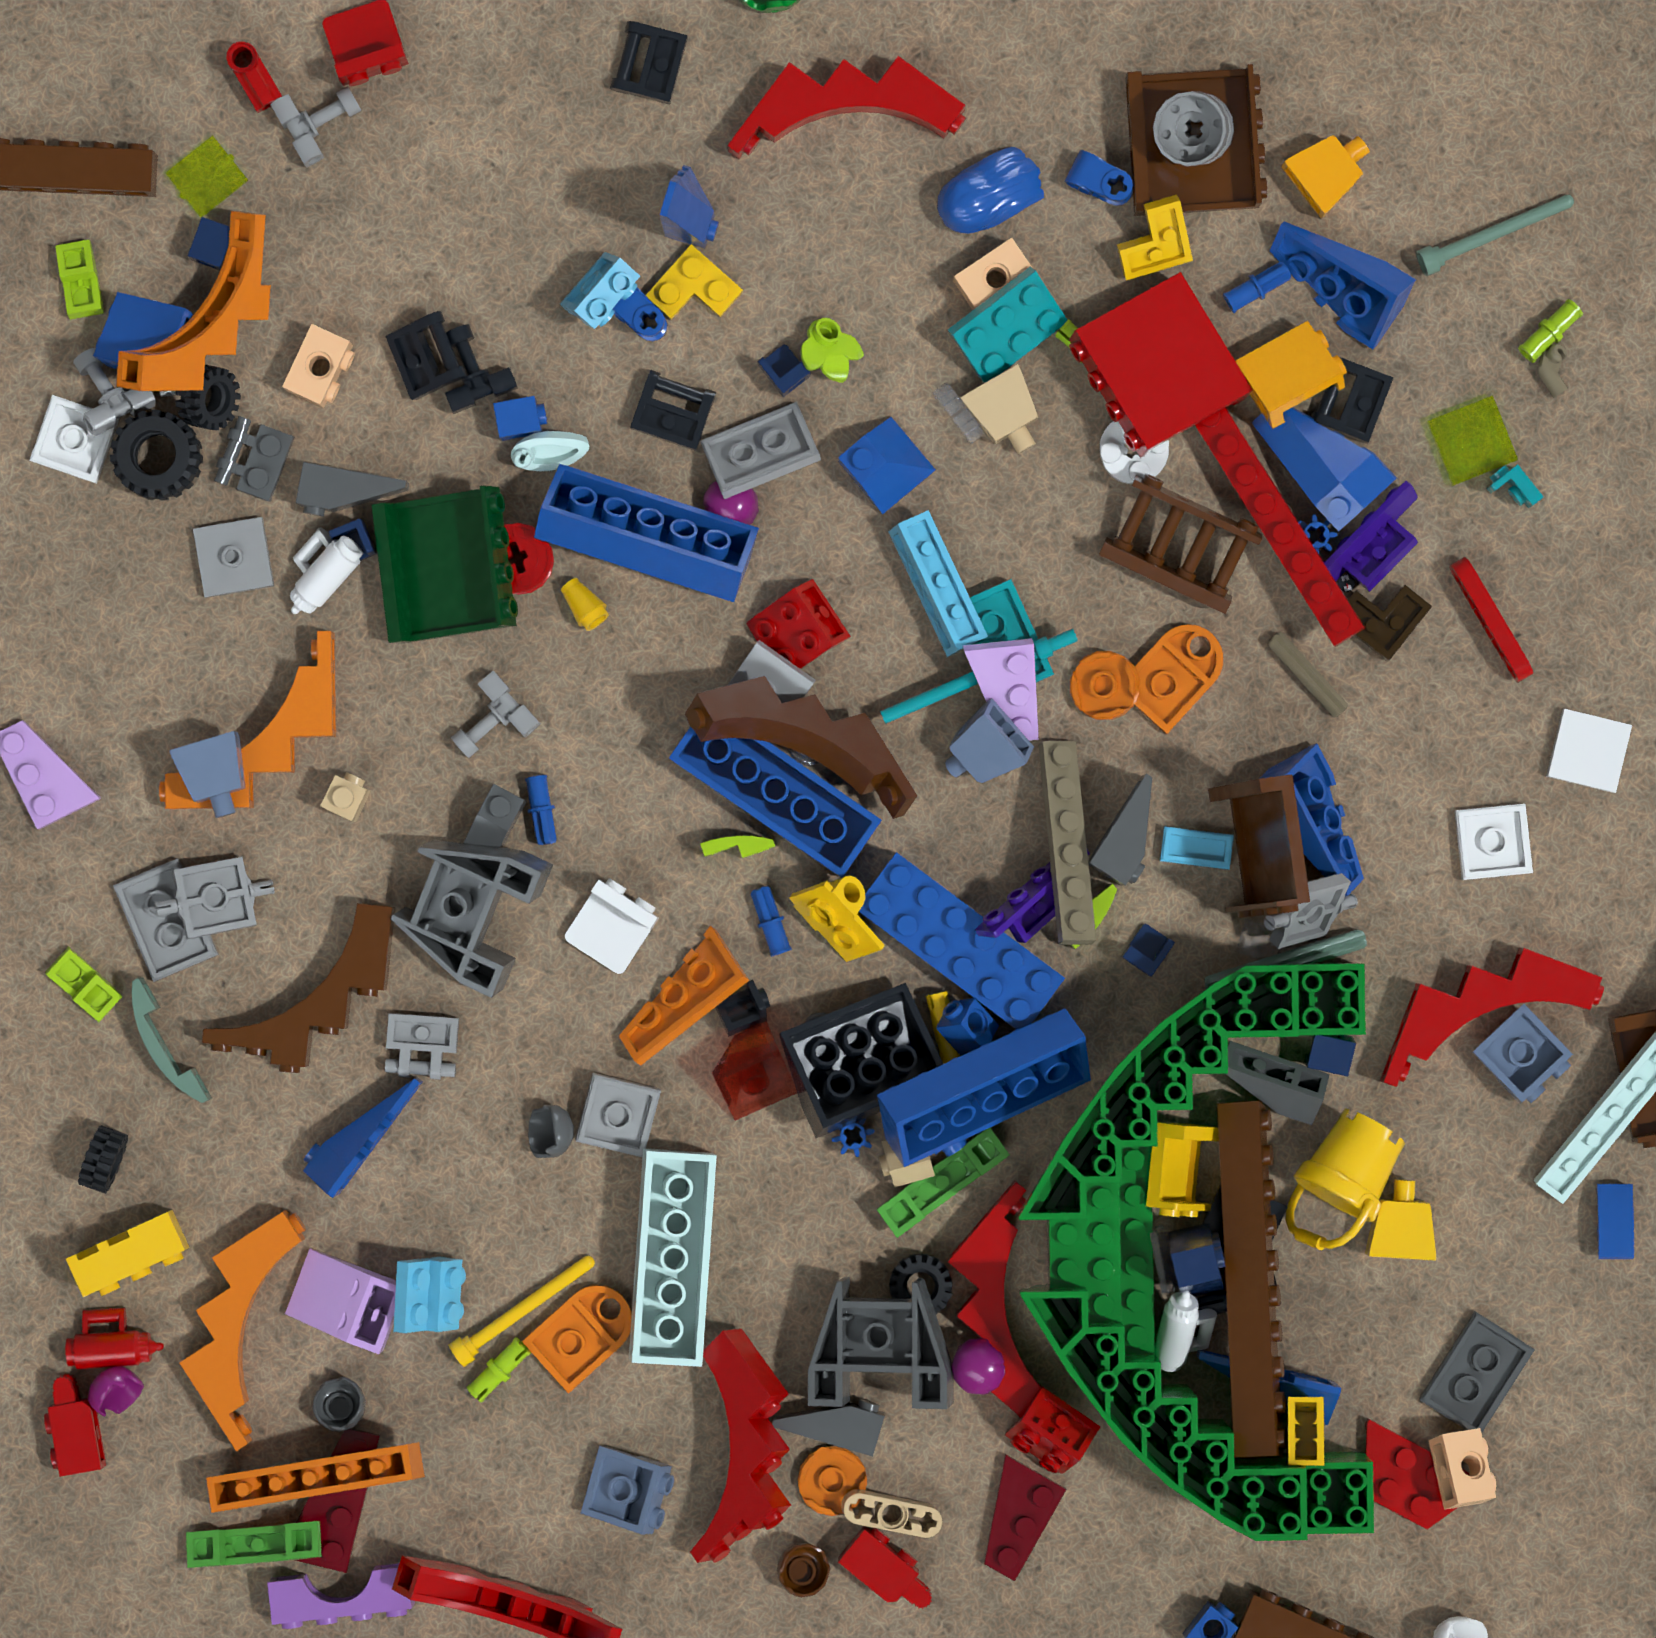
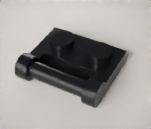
M627 21L625 32L628 35L617 76L612 78L610 89L670 105L688 36L635 21ZM641 37L649 38L650 43L639 83L632 82L630 77Z
M441 311L428 314L385 336L411 400H418L467 377L464 367L458 364L442 324L445 322ZM427 329L431 331L445 366L446 372L440 374L423 332Z
M1339 357L1346 368V374L1356 376L1340 419L1330 417L1339 393L1335 385L1325 389L1317 412L1313 411L1311 417L1315 422L1329 430H1335L1342 435L1368 444L1394 377Z
M650 370L630 428L697 451L717 392L710 389L702 391L661 377L660 372ZM655 390L700 404L698 413L653 399Z

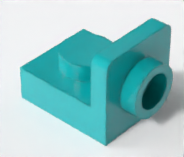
M1518 464L1512 469L1504 465L1489 477L1493 484L1486 488L1491 494L1508 482L1511 486L1508 492L1519 506L1525 503L1528 508L1544 497Z

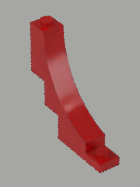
M900 56L895 59L878 83L843 59L824 86L789 62L729 142L727 149L729 153L740 159L744 153L749 156L761 140L757 136L759 132L775 143L788 133L807 123L824 117L856 112L880 113L903 118L931 130L944 139L949 132L955 135L965 122L966 117L962 114L965 111L966 105Z
M1518 948L1507 979L1467 965L1456 997L1416 983L1380 1081L1397 1087L1398 1082H1404L1411 1067V1063L1407 1062L1409 1055L1427 1061L1438 1046L1460 1027L1480 1015L1500 1007L1539 1001L1568 1004L1584 1010H1591L1592 1005L1597 1006L1603 995L1604 986L1600 985L1603 977L1529 949Z
M1014 1180L947 1258V1262L977 1287L956 1312V1316L981 1338L989 1340V1343L1002 1353L1005 1375L999 1387L991 1393L1022 1418L1042 1386L1030 1373L1018 1354L1006 1318L1004 1303L1006 1266L1018 1229L1005 1216L1008 1212L1014 1216L1026 1202V1199L1023 1197L1026 1189Z

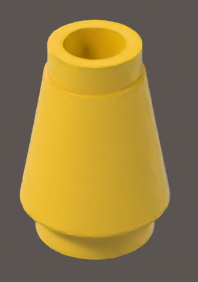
M578 578L571 579L561 588V592L564 594L578 625L584 626L587 631L599 626L609 616L606 610L607 605L581 583Z

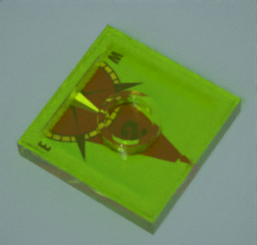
M1493 395L1427 421L1452 486L1518 461Z

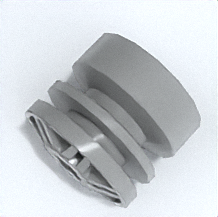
M1192 91L1178 93L1164 102L1156 113L1153 131L1155 142L1165 157L1173 163L1184 166L1210 164L1225 153L1231 145L1234 125L1233 117L1225 103L1214 95ZM1191 121L1203 123V126L1200 128L1203 133L1202 136L1190 135L1189 132L1193 129L1190 125Z

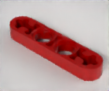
M1463 557L1449 565L1454 579L1471 608H1476L1473 611L1490 639L1494 638L1491 642L1513 679L1519 683L1531 676L1533 669L1470 561Z

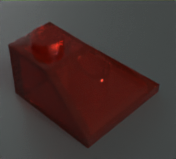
M767 1021L734 1035L712 1071L713 1077L735 1121L797 1094L792 1076Z

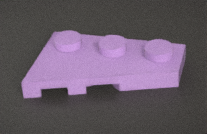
M1032 638L964 645V652L986 702L992 698L1029 741L1039 740L1035 655Z
M22 720L0 731V755L38 830L101 799L25 721Z

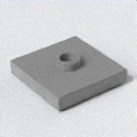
M262 517L193 529L205 598L274 586Z
M759 640L728 685L765 676L781 703L805 697L816 680Z
M592 1073L575 1138L576 1142L642 1157L643 1149H646L660 1097V1088Z

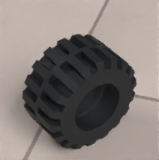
M152 410V412L147 413L146 411H141L137 413V417L132 418L130 416L125 420L127 424L123 428L118 427L115 433L118 436L116 441H111L110 446L113 449L110 461L114 464L115 469L113 471L116 477L120 478L121 483L126 488L149 500L159 499L165 501L169 500L171 496L177 498L183 495L181 491L185 488L190 489L194 485L192 483L194 477H199L201 473L199 465L200 463L203 464V455L200 453L202 445L196 437L197 434L182 419L169 412L164 413L160 410ZM162 435L174 443L176 456L174 463L166 472L152 476L143 472L139 467L138 452L141 445L147 439Z

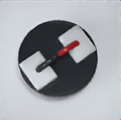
M1346 574L1338 579L1337 584L1343 592H1349L1354 588L1355 580Z

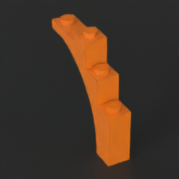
M231 211L229 246L222 268L209 295L190 320L165 340L138 350L119 351L116 387L138 391L203 390L205 356L236 355L238 320H268L271 285L261 284L266 215Z

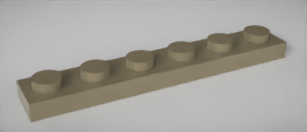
M1042 741L1039 744V756L1058 944L1092 945L1096 941L1076 741Z

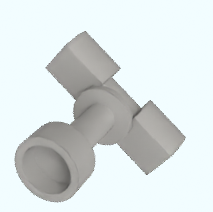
M348 86L336 92L339 98L337 101L310 116L306 110L299 113L289 94L278 98L270 104L283 128L289 129L295 140L292 144L306 167L324 158L314 140V137L319 135L316 128L344 112H347L348 116L352 117L362 111Z
M91 348L78 355L73 363L80 375H89L102 394L98 401L100 405L85 412L83 418L86 427L95 437L115 427L116 419L128 413L135 417L138 415V412L154 407L156 399L152 391L131 389L124 392L121 387L114 389L101 368L104 363L93 356L96 348Z
M492 671L478 683L479 687L492 700L487 705L491 711L467 733L460 729L451 739L470 758L479 750L475 743L500 721L505 726L511 722L525 738L541 723L525 705L520 706L509 694L511 689L496 672Z

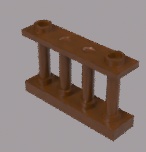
M1146 473L1143 477L1136 475L1132 486L1141 491L1119 537L1115 536L1113 540L1106 537L1099 555L1226 614L1232 602V595L1227 594L1229 589L1226 586L1248 541L1257 545L1260 544L1263 534L1257 531L1259 526L1243 518H1240L1238 522L1170 491L1162 487L1164 482L1155 476ZM1154 496L1172 504V507L1151 551H1146L1144 555L1132 549L1134 544L1131 542ZM1186 511L1204 519L1183 565L1174 569L1164 564L1165 559L1163 556ZM1218 526L1236 534L1214 581L1210 580L1206 584L1195 579L1197 576L1195 570Z

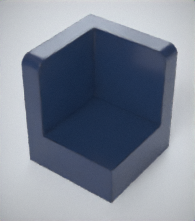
M201 217L188 257L194 262L220 271L229 246L230 226Z
M785 344L765 359L762 357L757 361L758 366L783 398L811 377V372L805 368L803 362H800Z
M361 519L328 531L332 540H338L341 536H346L357 543L363 552V555L359 558L360 561L377 554L365 522Z
M1143 924L1121 957L1149 977H1152L1175 942L1148 924Z
M1314 1035L1310 1054L1305 1055L1304 1062L1307 1068L1348 1077L1356 1041L1350 1035H1338V1038L1328 1035Z

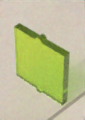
M213 135L165 173L181 192L179 194L180 198L186 199L200 217H204L249 181L234 163V156L232 154L228 155Z

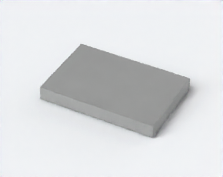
M797 402L700 441L724 499L821 460Z
M178 858L113 885L153 982L219 955L211 935L186 940L183 921L179 917L178 912L159 917L156 915V910L158 909H155L154 902L175 899L176 888L172 871L183 868Z

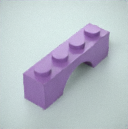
M399 1563L375 1566L367 1586L357 1594L345 1598H336L323 1594L314 1587L307 1574L273 1577L267 1582L272 1625L281 1624L282 1629L298 1628L303 1626L302 1621L316 1620L317 1625L333 1624L338 1622L337 1617L351 1616L352 1621L368 1620L372 1618V1613L386 1612V1617L403 1616L407 1614V1609L413 1608L415 1601L392 1590Z

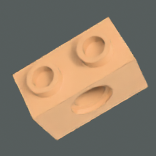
M1010 238L956 274L953 282L969 306L974 310L1031 265L1013 238ZM993 271H998L1004 275L1006 283L1002 287L993 288L987 283L986 276Z
M311 324L282 387L286 391L322 408L325 407L327 401L333 403L340 389V384L336 381L342 370L348 371L355 356V352L351 351L352 343ZM320 359L328 360L330 369L327 374L315 376L312 372L314 363Z
M1480 1428L1442 1434L1428 1440L1444 1510L1481 1504L1496 1498V1479L1494 1474L1490 1472L1487 1459L1488 1445L1485 1438L1482 1437ZM1462 1461L1469 1467V1476L1461 1468Z

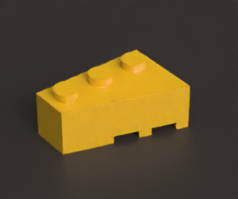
M173 1210L72 1255L66 1258V1261L83 1297L99 1291L100 1295L103 1296L121 1288L118 1281L128 1276H131L134 1282L151 1274L150 1266L162 1261L166 1267L183 1259L182 1251L190 1247Z

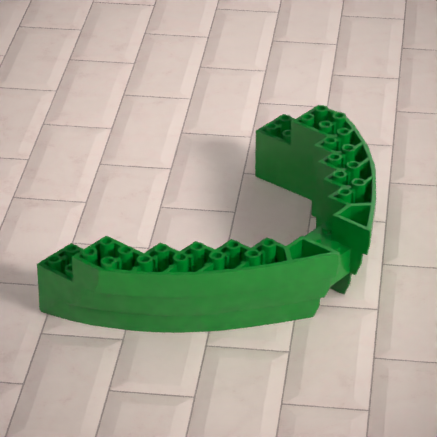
M1364 963L1246 965L1201 992L1159 1023L1115 1067L1061 1141L1018 1215L1019 1220H1047L1048 1283L1046 1285L1022 1288L1019 1290V1294L1067 1372L1120 1441L1167 1486L1224 1525L1254 1541L1308 1540V1534L1374 1533L1373 1461L1364 1452H1324V1466H1288V1453H1283V1457L1235 1458L1234 1433L1223 1419H1198V1398L1187 1384L1161 1385V1361L1155 1355L1153 1215L1152 1207L1146 1206L1151 1146H1158L1157 1110H1193L1192 1074H1228V1038L1366 1035Z

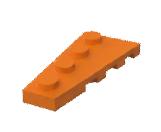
M712 926L703 934L705 939L695 951L691 948L682 959L685 963L672 978L668 976L660 987L662 989L652 1002L647 1001L619 1035L634 1062L640 1066L749 981L719 933Z

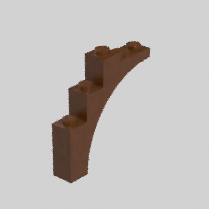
M357 903L352 931L341 957L326 979L307 998L286 1012L258 1024L238 1028L203 1029L202 1043L211 1044L212 1051L232 1052V1046L246 1047L245 1054L266 1056L267 1049L272 1050L270 1064L279 1065L280 1072L300 1073V1067L309 1066L313 1026H318V1033L339 1035V1029L348 1028L352 988H357V995L378 997V990H387L394 922L391 918L395 914V907Z

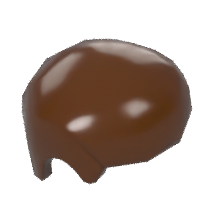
M809 1543L794 1544L782 1553L777 1566L778 1579L782 1587L789 1594L801 1598L813 1596L824 1588L831 1570L825 1551Z

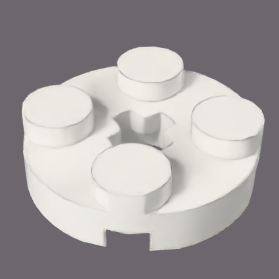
M1118 421L1111 422L1102 434L1099 443L1100 458L1107 473L1114 479L1126 484H1132L1136 475L1143 477L1146 473L1156 477L1167 462L1169 440L1149 450L1142 458L1139 455L1129 458L1126 455L1128 449L1125 447L1126 442L1123 436L1125 432Z

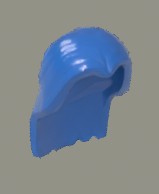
M1008 147L962 170L942 187L937 198V210L944 225L957 233L969 234L995 227L1013 217L1028 206L1044 198V190L1040 188V169L1030 158H1026L1019 148Z

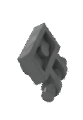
M238 416L234 428H230L227 438L230 440L223 458L219 457L216 467L219 469L214 481L227 486L233 473L241 476L236 488L238 491L271 502L295 437L262 424L256 437L247 434L251 420ZM243 444L252 447L245 466L236 463Z

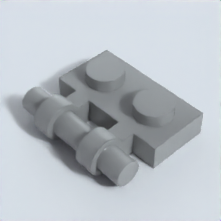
M388 1013L386 1048L400 1049L399 1059H386L385 1072L398 1073L399 1077L407 1078L410 1077V1074L428 1075L430 1079L441 1080V1077H455L456 1063H443L442 1059L443 1052L457 1053L459 1018ZM412 1050L430 1051L431 1062L411 1060Z

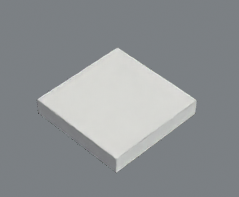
M52 395L30 461L97 484L120 418L116 419L115 427L94 437L83 420L84 413L93 408Z
M1562 709L1546 777L1616 793L1632 725Z
M1525 804L1455 811L1462 880L1533 873Z

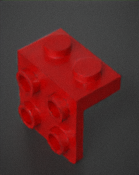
M377 0L326 17L322 22L335 61L334 66L343 86L348 84L349 86L361 85L369 81V77L381 73L382 75L394 74L402 70V66L409 64L390 6L386 0Z

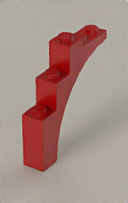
M743 1329L723 1330L703 1350V1357L715 1376L725 1405L729 1425L730 1460L726 1486L719 1508L706 1533L690 1551L697 1563L706 1561L716 1563L730 1553L729 1547L735 1541L746 1537L752 1530L761 1528L769 1530L777 1526L784 1518L782 1514L791 1506L769 1474L782 1464L781 1458L790 1449L768 1419L780 1410V1403L789 1393Z
M402 1555L392 1586V1590L410 1600L484 1616L547 1638H620L622 1628L592 1613L593 1608L574 1598L540 1593L521 1582L487 1577L475 1569L464 1565Z

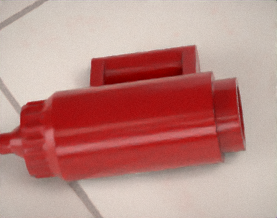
M125 1307L83 1310L82 1334H75L74 1338L66 1339L65 1355L67 1365L76 1366V1369L137 1366L140 1363L150 1362L152 1354L156 1351H161L164 1345L161 1342L153 1341L148 1332L127 1331ZM119 1322V1331L90 1333V1324Z

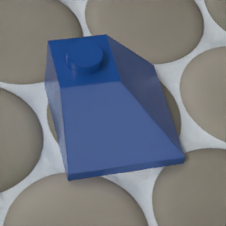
M892 417L868 432L838 457L839 464L882 515L936 470Z

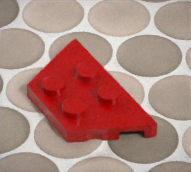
M1368 1418L1365 1423V1454L1373 1461L1374 1502L1427 1530L1457 1509L1444 1510L1431 1451ZM1462 1468L1463 1472L1469 1476L1470 1472Z

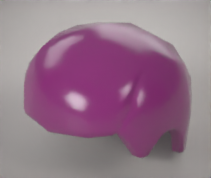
M714 481L709 485L703 496L705 511L748 525L753 523L759 512L758 497L753 488L724 499L717 481Z
M984 1338L969 1339L961 1344L951 1364L955 1382L970 1394H989L999 1387L1005 1375L1002 1353L996 1350L989 1343V1340Z
M124 1366L110 1367L99 1373L91 1383L88 1402L103 1417L106 1416L105 1409L120 1414L141 1395L144 1384L130 1369Z

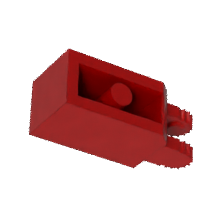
M70 1373L60 1375V1378L57 1377L52 1384L54 1404L47 1407L48 1413L44 1414L47 1434H52L54 1448L50 1449L51 1463L53 1469L58 1468L59 1477L101 1470L106 1466L98 1413L91 1407L88 1398H80L79 1386L76 1385L78 1381Z
M863 1526L840 1554L838 1563L886 1602H897L903 1596L911 1604H915V1607L917 1606L918 1609L927 1608L930 1602H932V1593L928 1586H925V1583L917 1577L919 1569L915 1565L918 1561L903 1548L897 1552L887 1543L891 1539L882 1530L877 1528L870 1530L868 1527Z

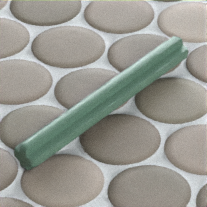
M1356 929L1221 971L1204 978L1205 988L1207 989L1212 984L1246 965L1316 964L1364 949L1367 946L1366 936L1363 931Z

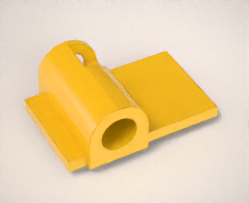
M845 876L831 882L825 881L792 893L789 897L794 904L793 907L815 931L818 930L846 962L880 951L885 946L857 915L865 901V890L862 883L856 877Z

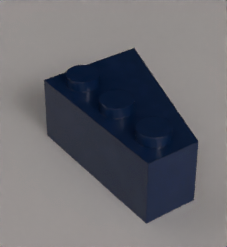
M1207 1223L1168 1232L1171 1257L1180 1292L1189 1291L1191 1295L1198 1296L1225 1290L1220 1268L1226 1266L1218 1231L1211 1233L1210 1225Z

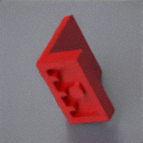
M814 579L793 588L746 623L757 642L760 640L800 669L851 637Z
M1042 1387L1022 1418L1007 1430L1005 1436L1011 1439V1445L1020 1452L1026 1454L1029 1452L1040 1459V1465L1049 1472L1063 1474L1081 1460L1101 1426Z

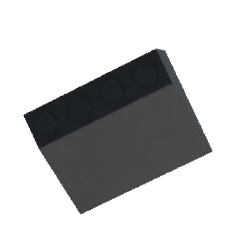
M906 983L779 1034L801 1107L815 1138L880 1113L878 1094L890 1087L915 1078L923 1072L943 1065Z

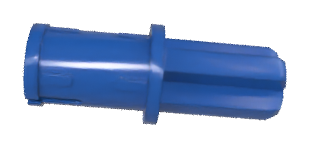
M1279 262L1256 276L1249 275V280L1223 293L1224 300L1232 313H1235L1258 298L1261 300L1265 299L1266 293L1289 281L1291 273L1283 262Z
M547 775L525 778L531 808L527 811L532 814L536 843L538 845L553 844L557 840L552 814L555 805H551Z
M764 886L753 890L751 897L760 920L758 928L762 927L770 950V956L792 950L781 921L784 920V916L780 917L770 887Z

